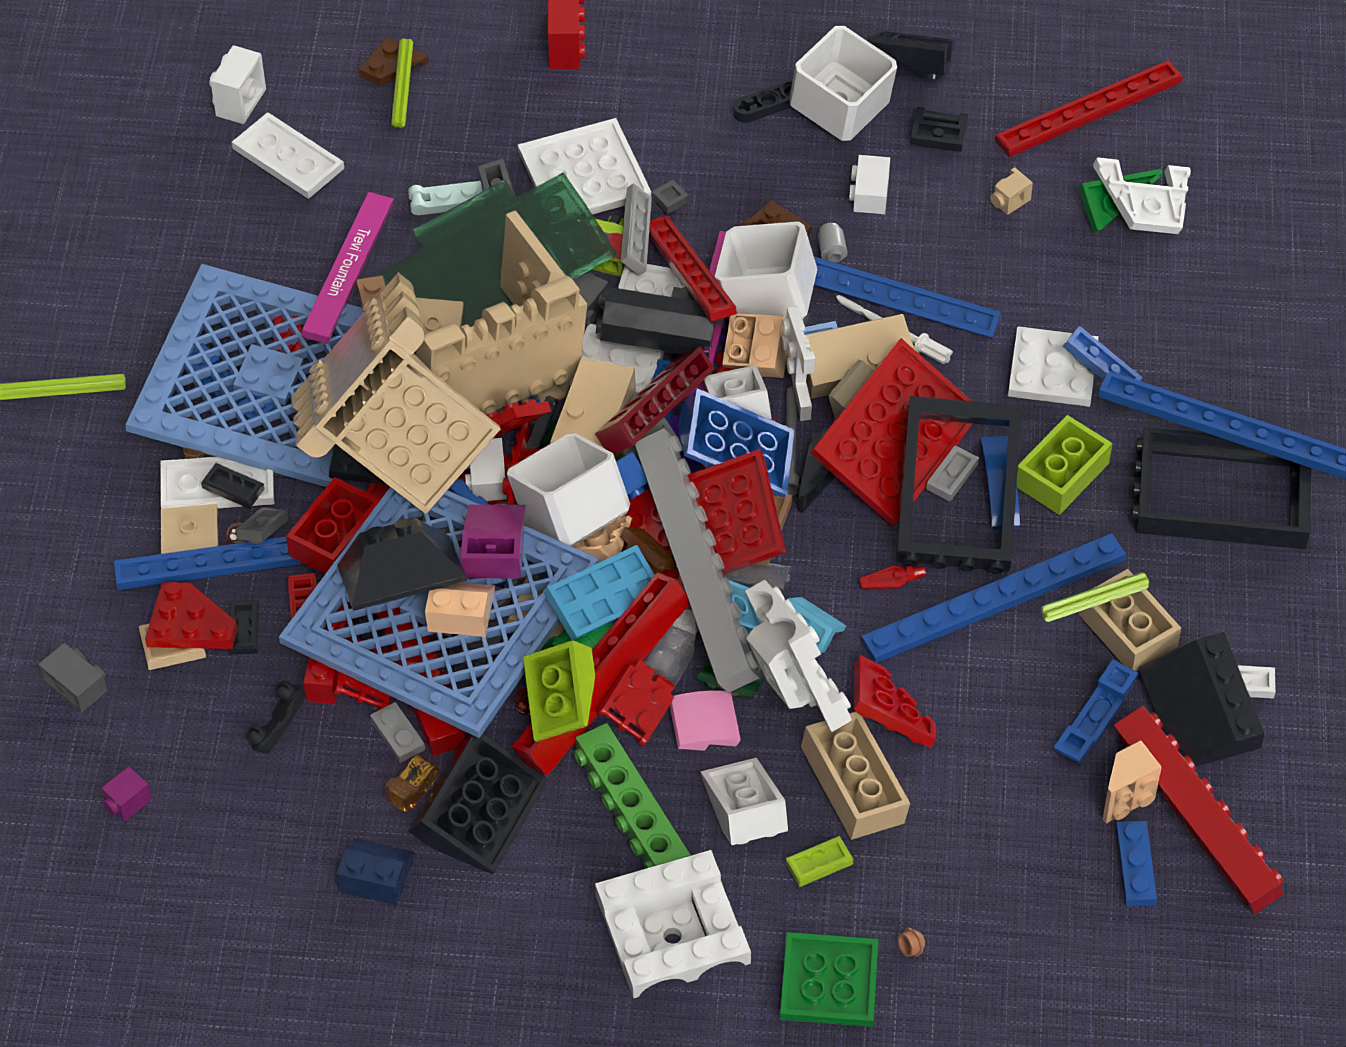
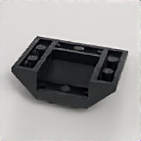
M881 30L868 36L867 41L915 71L924 73V78L939 79L942 75L949 72L955 44L953 39Z
M416 518L410 520L402 519L392 525L376 526L359 533L337 564L353 611L467 581L466 574L449 535Z

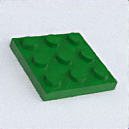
M787 932L780 1020L873 1027L879 939Z

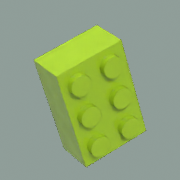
M1067 415L1018 465L1017 488L1060 515L1109 464L1113 443Z

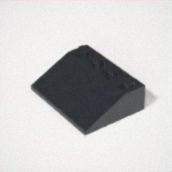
M1225 632L1196 639L1139 668L1154 712L1163 724L1162 731L1166 736L1171 734L1180 746L1178 749L1179 753L1183 757L1189 756L1195 766L1262 748L1264 731Z
M470 734L463 739L408 832L434 850L494 874L548 779L485 734H482L480 738Z

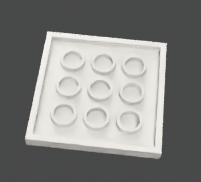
M616 118L518 145V153L552 226L625 206L627 187L633 183L651 196V190Z

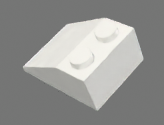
M757 758L701 771L703 783L721 829L731 845L745 844L750 840L773 837L778 833L788 831L785 799Z

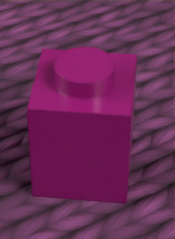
M127 767L102 787L104 807L111 815L117 814L123 821H126L152 800L148 783L130 767Z

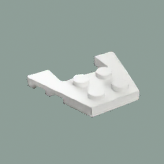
M1096 158L1093 163L1094 169L1130 229L1179 234L1183 228L1186 206L1184 201L1185 194L1188 191L1187 180L1191 171L1189 167L1168 165L1164 171L1168 186L1125 182L1119 160Z
M798 306L787 308L786 319L782 320L784 335H781L782 349L784 352L787 351L788 354L786 359L788 373L792 376L800 421L811 420L812 405L806 377L807 374L814 373L815 355L813 351L810 352L809 350L810 341L804 335L803 330H805V326Z

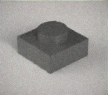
M674 180L652 191V199L667 214L689 203V195Z

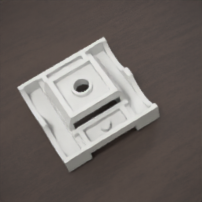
M763 580L746 590L745 593L760 622V625L756 626L746 639L770 686L789 709L803 707L806 704H809L810 707L817 705L831 732L850 722L852 719L847 709L851 705L843 692L839 693L831 678L827 679L823 669L815 660L821 653L816 645L820 640L813 627H808L803 616L800 613H796L791 602L788 599H784L777 586L772 588L766 580Z
M711 850L595 883L596 898L633 999L639 997L651 985L664 980L682 979L686 983L698 980L703 972L721 963L738 961L744 963V965L751 964V950L742 927L737 924L721 883L720 871ZM692 897L695 902L696 908L700 915L707 936L704 935L703 929L701 927V924L699 922L698 916L692 903ZM668 934H677L681 937V940L671 944L666 942L664 938Z

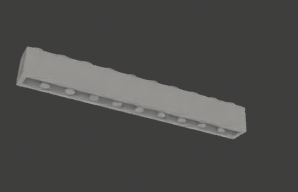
M663 428L639 440L635 446L717 682L729 693L759 679L756 670L759 664L753 651L749 650L746 639L749 634L746 628L740 625L741 611L736 602H732L730 596L733 593L732 586L729 580L723 577L721 570L725 567L720 555L714 551L713 546L716 545L715 538L712 532L706 529L704 523L708 521L706 513L701 505L698 506L696 501L699 493L694 483L689 481L690 468L686 460L682 459L679 453L683 450L682 445L676 435L671 436Z

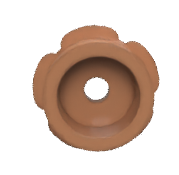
M906 928L904 933L898 936L899 949L906 957L913 955L918 957L923 953V948L925 947L924 937L919 931Z

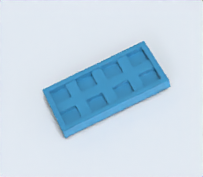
M635 545L548 586L543 592L570 639L574 641L617 620L654 577V573L638 546Z

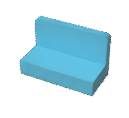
M802 597L788 598L796 613H800L808 627L812 626L817 633L820 641L816 645L820 653L825 652L835 632L844 631L846 625Z

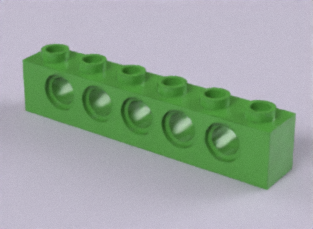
M606 723L577 736L576 750H574L577 763L580 767L585 766L587 769L590 784L594 789L598 788L602 793L601 799L607 811L612 810L615 814L618 829L622 834L626 833L630 838V847L635 856L640 855L643 859L644 869L691 856L609 725ZM614 782H620L621 784H619V785H614V784H612V783H614ZM633 804V805H636V806H634V807H627L626 805ZM641 827H649L650 829L642 830V829H640V828H641ZM658 849L664 850V852L657 853L654 851Z

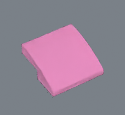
M699 691L674 696L675 698L670 704L678 749L705 751L709 744L738 745L741 739L731 692Z

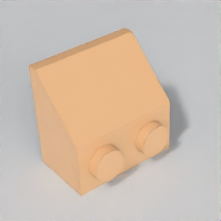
M460 582L430 590L425 609L428 632L486 637L495 585Z

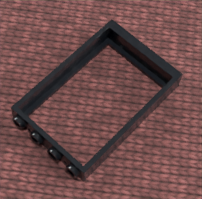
M910 396L896 562H902L907 566L929 564L939 569L946 568L947 566L959 567V569L964 571L984 569L994 574H1000L1004 571L1009 572L1012 562L1022 406ZM919 419L1009 427L1001 550L910 541Z
M1144 427L1142 438H1137L1136 454L1141 455L1140 460L1135 462L1134 476L1139 477V482L1134 483L1133 499H1138V505L1133 504L1132 521L1137 522L1136 533L1306 549L1310 535V467L1208 433ZM1152 454L1291 467L1290 526L1149 513Z

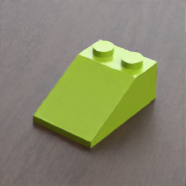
M572 640L523 656L534 741L538 742L586 727L588 725L595 681L592 648Z

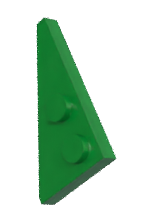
M1162 169L1124 175L1123 180L1125 182L1152 185L1160 178L1163 172ZM1102 180L1082 183L1078 187L1093 234L1098 233L1120 213Z

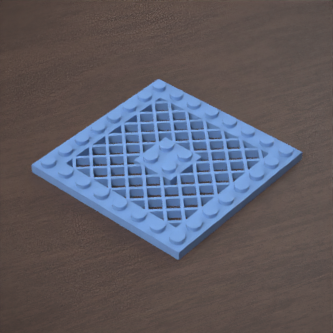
M201 264L127 420L126 431L266 471L267 469L273 470L277 474L327 487L333 480V478H329V468L334 446L322 457H311L300 448H294L297 447L295 434L297 432L296 429L299 427L294 424V420L290 421L287 415L298 411L292 407V404L286 406L289 398L292 402V395L307 379L305 375L309 373L310 368L317 361L314 354L325 351L327 355L332 350L331 348L345 335L343 332H347L363 314L362 308L346 304L333 331L336 336L330 338L328 344L319 342L308 346L306 341L310 339L302 337V332H299L296 325L300 323L301 326L305 325L318 298L317 295ZM231 303L233 308L225 311L221 310L220 306ZM213 309L215 314L210 316L211 311ZM256 310L259 314L248 319L245 313ZM282 315L284 322L274 326L271 320ZM239 316L240 322L232 325L229 323V319ZM221 322L224 328L213 331L210 327ZM263 323L266 325L267 329L256 332L254 328ZM288 328H290L293 336L282 339L280 334L288 331ZM203 329H204L205 332H206V334L200 336L201 333H202V331H203ZM247 329L250 334L248 336L239 338L236 334ZM230 336L231 342L223 345L220 343L219 339ZM273 337L277 341L265 346L262 340ZM299 341L301 349L291 353L287 346L290 344L296 345V342ZM212 342L215 348L204 351L200 345L201 343L205 345ZM251 345L247 352L245 346ZM195 347L197 354L190 356L193 348ZM238 349L241 355L233 358L228 356L227 353ZM217 355L223 361L212 365L210 359L212 356ZM307 357L310 363L303 365V358ZM202 362L205 364L206 368L194 371L191 366ZM242 365L238 372L236 366ZM185 369L188 374L182 376ZM229 370L232 374L222 379L218 375V373ZM209 376L214 380V382L203 385L200 381ZM297 378H299L301 383L295 385ZM194 383L195 389L187 392L184 391L182 386ZM233 385V392L229 393L226 387ZM175 389H176V391H177V393H178L179 395H176V396H173V397H172V395H173V393H174V391H175ZM220 390L222 396L214 399L210 398L209 393ZM253 395L261 396L262 398L255 400ZM202 396L205 402L193 406L190 400ZM244 397L249 400V403L237 406L235 403L236 400ZM270 402L275 410L264 414L261 408ZM182 403L185 404L187 409L175 412L173 409L174 406ZM228 404L231 408L222 413L217 409V407ZM210 410L213 416L202 420L199 414ZM248 411H254L258 416L246 421L243 415ZM237 418L239 424L231 427L227 426L226 421ZM280 418L283 424L272 428L269 422ZM263 425L266 431L255 435L252 429ZM289 432L292 438L281 442L278 436Z
M390 487L280 634V643L480 738L524 675L523 656L539 652L560 623L544 592L538 598L536 591L545 590L548 586L599 563V559L525 526L521 577L526 576L528 583L513 586L512 580L517 578H475L471 580L467 578V581L462 582L493 585L507 581L508 588L494 592L493 609L490 612L489 620L497 619L498 626L487 628L486 637L460 634L451 637L452 634L443 633L450 637L443 639L441 633L428 632L425 609L429 591L353 611V609L348 608L347 602L350 601L337 564L359 533L376 526L392 525L402 519L424 516V523L435 529L448 527L450 533L447 535H449L461 562V547L459 548L457 541L462 540L468 505H479L447 490L428 513L425 514ZM429 516H432L436 519L430 521ZM453 526L460 529V531L455 532ZM527 560L535 564L528 566ZM542 572L547 573V579L533 582L532 575ZM532 593L533 600L518 603L517 596ZM512 598V605L498 608V600ZM343 604L344 611L337 612V610ZM400 607L401 614L393 616L392 609ZM387 610L389 617L373 621V613ZM529 611L526 617L523 619L521 612ZM517 614L518 621L503 624L501 617ZM367 615L369 622L353 626V618ZM347 620L349 627L333 631L332 623ZM412 622L413 629L398 632L396 625ZM417 622L426 626L418 627ZM392 627L393 634L377 636L376 630ZM372 632L373 639L357 642L356 635ZM514 632L508 641L506 634ZM437 634L438 641L422 643L421 637ZM502 636V643L488 646L487 638ZM352 637L353 643L344 638ZM417 639V646L402 648L401 642ZM482 641V648L468 651L467 643ZM396 643L397 651L382 654V646ZM462 646L463 652L447 655V648ZM376 648L377 654H375V653H373V652H371V651H369V650ZM441 650L443 657L427 660L426 653ZM499 654L493 662L491 655ZM421 655L423 662L407 666L406 658ZM487 658L488 664L477 667L472 666L471 660ZM401 660L402 666L394 663V661ZM466 662L468 669L452 672L451 665ZM446 667L448 674L432 678L430 670ZM426 672L427 678L418 673ZM484 675L478 684L476 677ZM471 678L473 686L457 689L456 682ZM451 683L452 690L443 685Z

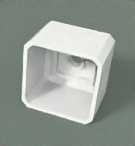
M835 26L796 63L789 98L790 106L841 141L851 140L890 102L897 70L896 60L847 27Z
M800 222L736 226L726 232L715 279L736 305L737 313L783 316L786 319L787 308L798 306L802 319L807 315L817 266L805 226Z
M577 433L566 434L512 466L507 472L517 504L526 505L525 525L572 547L627 514L630 507V501L613 453Z

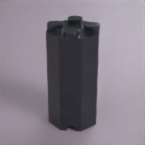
M609 287L608 292L602 291L600 307L601 310H604L603 319L598 318L595 332L597 337H600L601 343L674 355H683L701 346L709 359L710 354L705 352V349L711 350L716 320L710 321L696 301Z

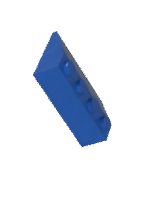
M696 388L683 403L680 411L678 429L684 456L711 467L760 449L764 454L772 493L784 498L787 495L795 430Z

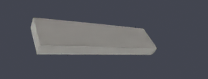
M633 183L627 187L621 262L640 276L646 272L652 197Z

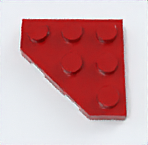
M162 582L145 637L146 646L150 648L232 649L237 633V625L232 617L191 583Z
M860 655L854 663V710L862 717L871 718L881 723L888 730L897 731L907 736L912 742L923 744L930 748L936 740V723L929 716L922 717L915 708L918 703L903 687L899 689L895 687L894 683L890 680L892 674L885 667Z

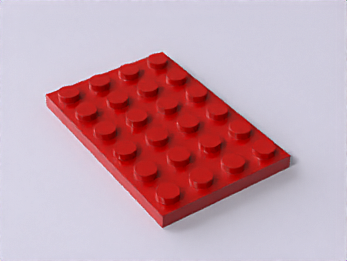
M902 338L892 346L809 452L891 526H895L900 518L910 396L971 401ZM919 419L913 502L926 487L928 480L955 445L957 446L973 423Z
M760 449L688 475L689 481L694 483L699 493V497L696 498L698 506L701 505L708 519V521L704 522L706 529H709L715 538L716 545L713 546L714 551L720 555L725 568L721 570L723 575L786 553L765 458ZM651 489L645 490V492L632 500L629 498V510L627 514L623 515L632 518L629 528L644 529L673 554ZM624 542L621 552L624 551L627 542ZM677 566L674 570L664 569L661 574L676 579L682 589H685Z

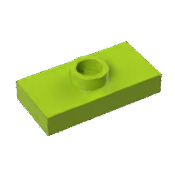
M838 836L786 858V865L798 886L801 887L853 865V857L841 837Z

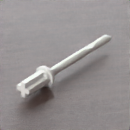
M837 295V301L841 305L860 315H864L867 319L872 321L882 318L851 300ZM909 332L912 343L915 344L914 349L916 352H921L942 364L950 361V356L953 353L952 350L931 340L926 333L917 337Z

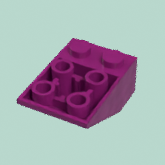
M468 505L461 547V565L467 578H521L526 505Z

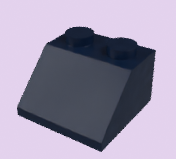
M357 839L345 849L336 875L339 892L397 906L414 860L415 852Z

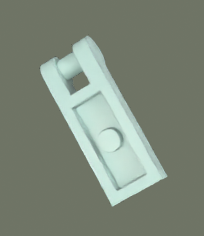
M481 181L425 188L414 185L408 189L409 199L412 201L410 208L414 215L485 207Z

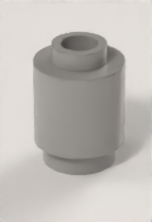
M836 223L822 225L817 235L821 257L824 260L838 263L847 256L844 232Z

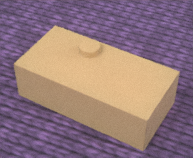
M895 315L806 335V338H809L810 341L809 350L810 352L813 351L815 355L814 373L807 374L806 377L810 399L829 395L858 359L864 361L874 371L900 338L914 349L904 315Z
M581 358L550 444L566 434L577 433L604 448L595 433L633 399L636 391L635 368Z
M857 711L849 713L852 720L833 732L830 731L826 721L806 726L801 744L805 756L851 840L904 824L910 806L907 796L863 717Z

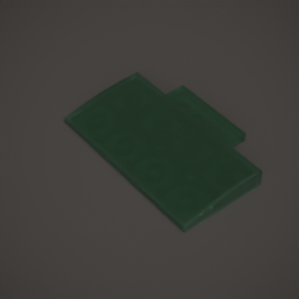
M564 172L518 197L506 180H503L418 226L412 231L423 249L377 274L378 276H383L385 286H387L399 272L413 285L416 298L463 302L464 309L461 326L467 324L469 327L474 326V321L482 318V311L501 302H505L509 307L514 305L500 287L506 214L516 210L563 273L572 280L617 256V252Z

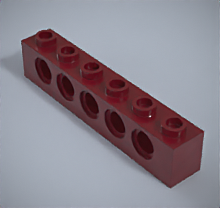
M701 346L677 357L595 433L604 449L615 455L634 446L715 369Z

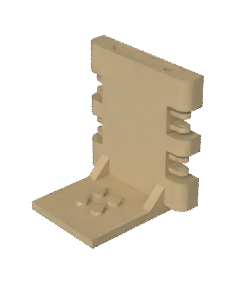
M515 210L506 214L500 287L514 305L509 307L505 302H501L482 311V318L474 321L475 323L472 327L466 324L459 328L455 323H450L424 334V340L416 350V356L431 372L485 415L492 412L501 413L503 412V406L514 402L523 403L532 397L537 398L541 402H544L545 397L549 395L557 398L558 401L566 398L569 392L570 379L574 378L582 356L587 303L579 294L580 289L575 282L563 273Z
M398 272L376 299L371 297L362 309L364 313L322 361L318 359L309 370L310 375L292 395V407L298 411L293 417L294 424L300 428L295 434L296 446L311 457H322L328 453L334 444H337L427 514L498 433L500 426L431 372L414 354L424 340V331L419 318L420 314L416 304L413 285Z

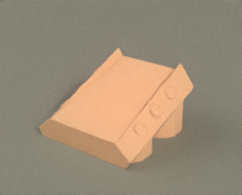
M622 516L573 547L598 558L599 562L606 560L622 551L625 541L620 535L625 527L630 526L632 518L630 516Z

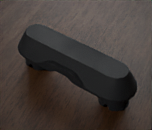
M284 680L275 688V695H278L281 700L273 711L272 719L263 728L260 725H253L249 728V732L246 733V739L252 743L251 748L253 751L267 754L274 748L304 701L299 685L293 686L288 680Z

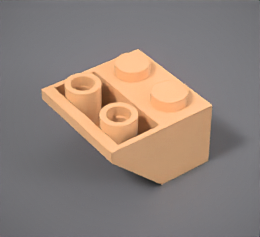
M743 313L730 316L722 365L731 369L757 365L761 377L783 378L787 351L784 352L782 349L781 335H784L782 320L785 318L776 315Z
M1142 741L1116 753L1103 814V821L1105 823L1114 819H1123L1131 810L1139 806H1148L1156 797L1161 765Z

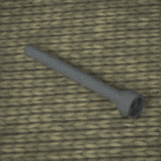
M791 386L786 391V427L795 430L787 494L793 497L799 494L801 479L796 474L797 401L794 387Z

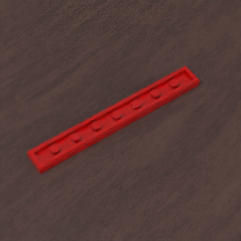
M1167 60L996 134L995 141L1008 157L1014 156L1182 83L1183 76Z
M668 216L650 220L649 238L709 320L715 321L736 315V305Z

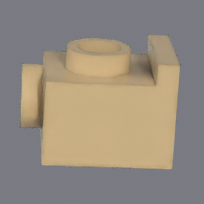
M1014 167L1011 169L1009 177L1001 179L995 185V191L990 196L992 204L1009 215L1031 200L1033 182Z

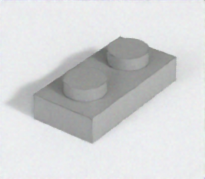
M955 445L928 480L926 490L950 502L978 465L979 457Z
M396 702L370 715L372 724L399 763L425 750V743Z

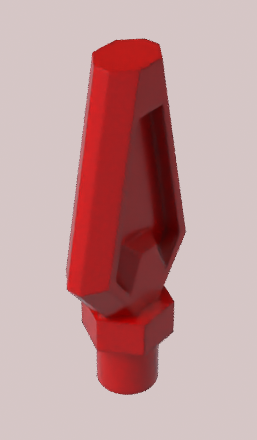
M893 564L859 577L861 589L901 588L906 582L926 577L924 565L903 568Z

